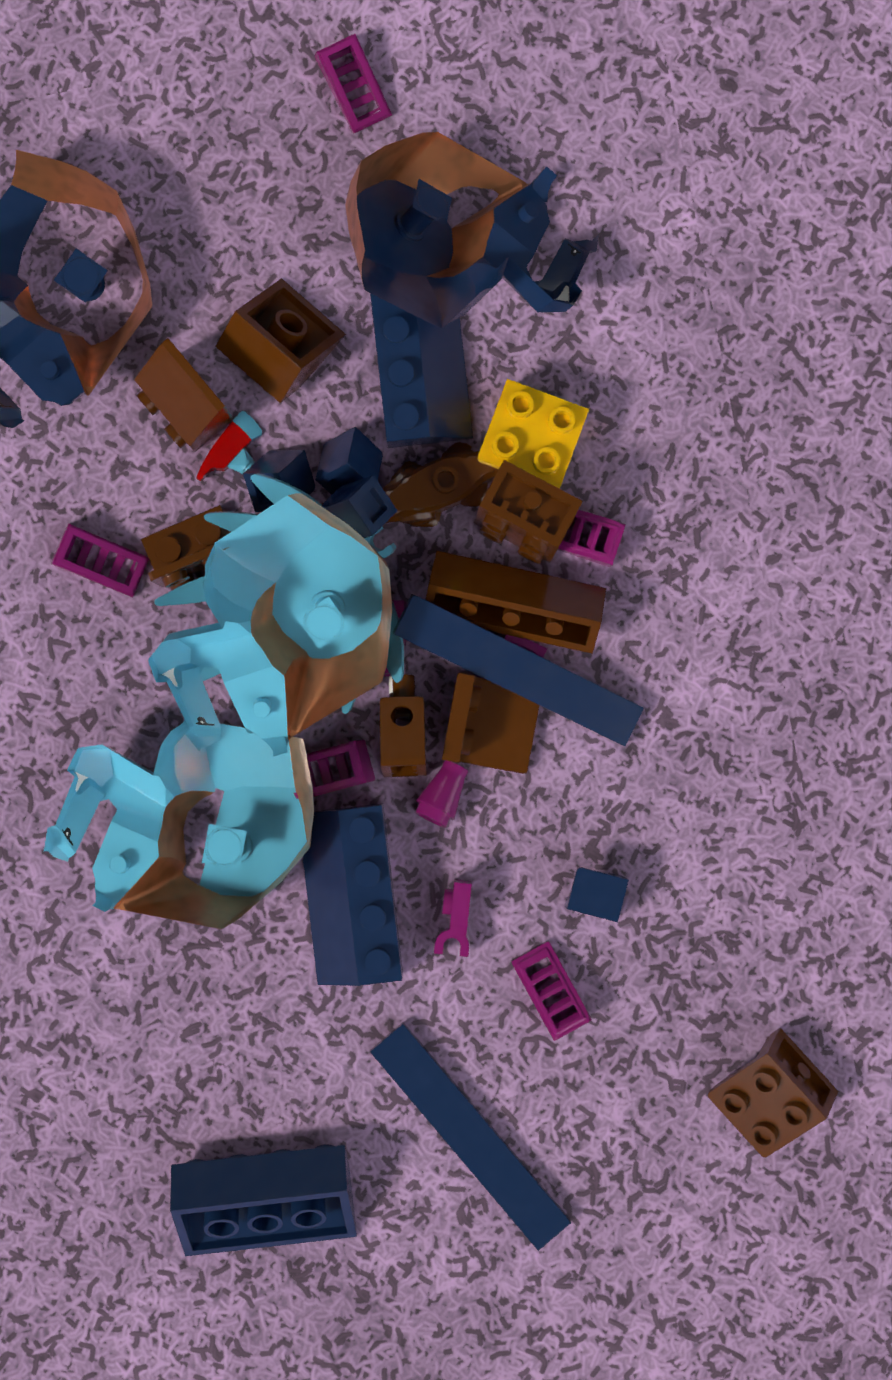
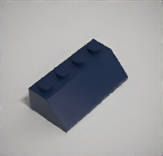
M370 293L388 448L473 439L460 318L448 323L441 329Z
M383 803L314 811L311 845L303 855L318 985L361 986L402 981L403 966Z
M324 1144L312 1149L294 1151L280 1149L268 1154L251 1156L237 1154L224 1159L207 1161L193 1159L186 1163L171 1165L170 1212L185 1256L357 1237L350 1168L345 1145L333 1146Z

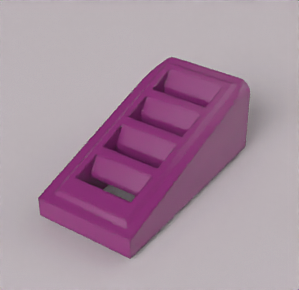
M356 34L350 35L315 53V59L353 134L392 116ZM351 53L354 61L334 70L331 62ZM359 69L361 77L343 86L341 85L338 78ZM367 85L369 93L349 102L346 96L347 93ZM375 100L378 106L377 109L356 118L354 109Z
M578 510L574 517L576 522L569 542L562 541L557 550L611 567L626 524ZM584 523L593 525L586 547L577 545ZM602 528L608 530L609 533L603 551L599 552L594 549Z
M67 524L51 564L133 598L149 558L74 525ZM76 538L83 540L84 543L76 562L72 563L67 559ZM96 545L101 549L92 570L84 568L92 546ZM110 551L117 554L108 577L101 575L100 572ZM125 558L132 560L133 564L125 583L122 584L116 580Z
M364 739L306 754L313 787V797L375 781L374 771ZM349 752L355 777H351L345 753ZM335 756L341 779L337 782H334L328 758ZM314 761L318 762L323 785L318 787L310 763ZM296 792L294 793L296 799H298V794Z
M549 940L511 961L554 1041L592 1020ZM548 957L551 962L550 965L530 976L527 974L526 968ZM557 973L558 981L537 992L535 984ZM565 989L568 996L546 1007L543 1003V1000ZM572 1005L575 1006L577 1010L575 1013L557 1023L553 1021L552 1016Z

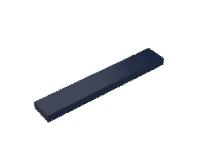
M411 594L392 632L622 746H626L644 710L643 707L414 594Z
M404 1022L370 1050V1053L538 1251L571 1224V1219Z

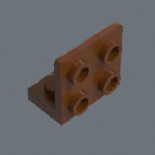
M504 460L479 506L474 523L481 527L479 533L487 539L502 544L505 539L518 546V554L525 559L540 564L542 559L550 563L583 501Z
M220 505L141 539L154 569L148 573L151 582L161 587H170L172 591L195 580L193 574L205 570V564L214 543L231 533V531L204 519V515L207 513L224 512Z
M458 673L442 760L462 762L521 774L527 773L540 705L487 679Z
M780 1027L767 1037L757 1058L715 1085L709 1091L708 1098L762 1157L766 1158L826 1120L839 1091Z

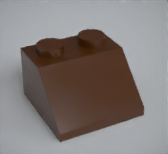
M281 278L234 312L215 347L258 383L264 391L281 403L304 384L346 334Z
M169 338L159 345L134 379L142 389L136 396L152 415L160 410L170 422L164 430L180 449L188 444L196 452L234 419L226 406Z

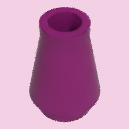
M445 760L442 768L417 798L416 802L419 805L415 814L435 825L446 828L450 819L455 820L468 770L454 762Z

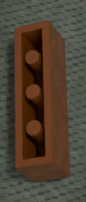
M436 551L425 600L487 631L593 654L602 622L607 588Z

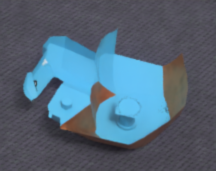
M302 493L287 495L214 543L205 564L206 573L203 589L206 603L219 623L169 633L148 659L155 681L167 682L189 727L185 734L199 752L201 747L210 746L222 739L220 736L222 728L200 676L203 668L208 667L219 669L225 687L244 727L256 733L273 750V756L287 753V746L291 737L382 682L388 660L392 618L388 565L377 551L347 523Z
M184 720L181 725L170 731L160 746L154 773L104 745L78 748L67 769L74 776L56 825L47 829L44 851H48L53 857L68 862V859L76 853L99 802L109 799L116 807L117 812L110 823L92 868L95 877L96 902L92 906L104 912L110 909H120L223 929L241 918L281 883L310 848L314 805L313 787L304 739L291 737L288 742L287 753L273 756L271 747L256 733L248 734L247 728L220 724L222 728L220 736L222 739L210 746L201 747L199 752L185 734L189 727ZM217 788L223 790L224 794L216 824H209L202 859V863H205L200 884L197 885L183 874V869L186 865L183 829L188 812L200 800L213 794ZM296 792L298 795V799H296L294 793Z

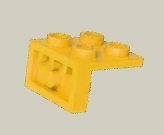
M507 379L478 454V461L499 469L502 462L506 460L560 489L589 409Z

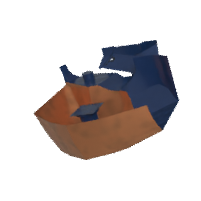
M439 132L420 133L385 145L361 160L350 182L345 203L349 235L364 290L441 329L448 323L464 316L502 278L538 313L566 312L575 304L582 292L576 281L589 253L597 251L599 234L592 241L587 239L571 241L565 238L543 279L533 281L527 266L533 258L550 223L545 202H548V192L551 183L557 175L546 166L530 184H527ZM468 186L491 189L499 194L490 205L453 228L447 222L452 197L447 194Z
M16 150V165L12 183L0 199V358L9 365L42 401L55 402L64 406L73 403L83 394L90 395L152 308L150 282L135 229L115 189L89 172L68 163ZM47 201L80 204L115 215L133 248L143 279L142 295L125 325L109 339L100 343L90 345L82 336L51 325L37 313L28 285L18 277L22 252ZM76 248L54 281L86 303V301L96 300L102 295L105 289L104 276L108 270ZM0 388V424L4 427L14 428L24 422L21 409Z

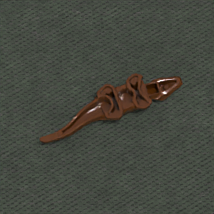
M462 442L454 443L442 454L441 458L423 466L411 461L405 462L383 488L398 510L386 523L401 522L412 527H434L440 521V516L445 510L459 504L464 507L480 506L488 491L487 482L496 476L499 469L480 463L478 461L480 450L474 452L471 450L472 446Z

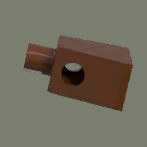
M404 674L403 679L398 683L393 680L392 676H389V697L380 698L381 769L384 777L427 776L424 697L415 696L414 675ZM403 716L410 718L408 725H396L397 718Z

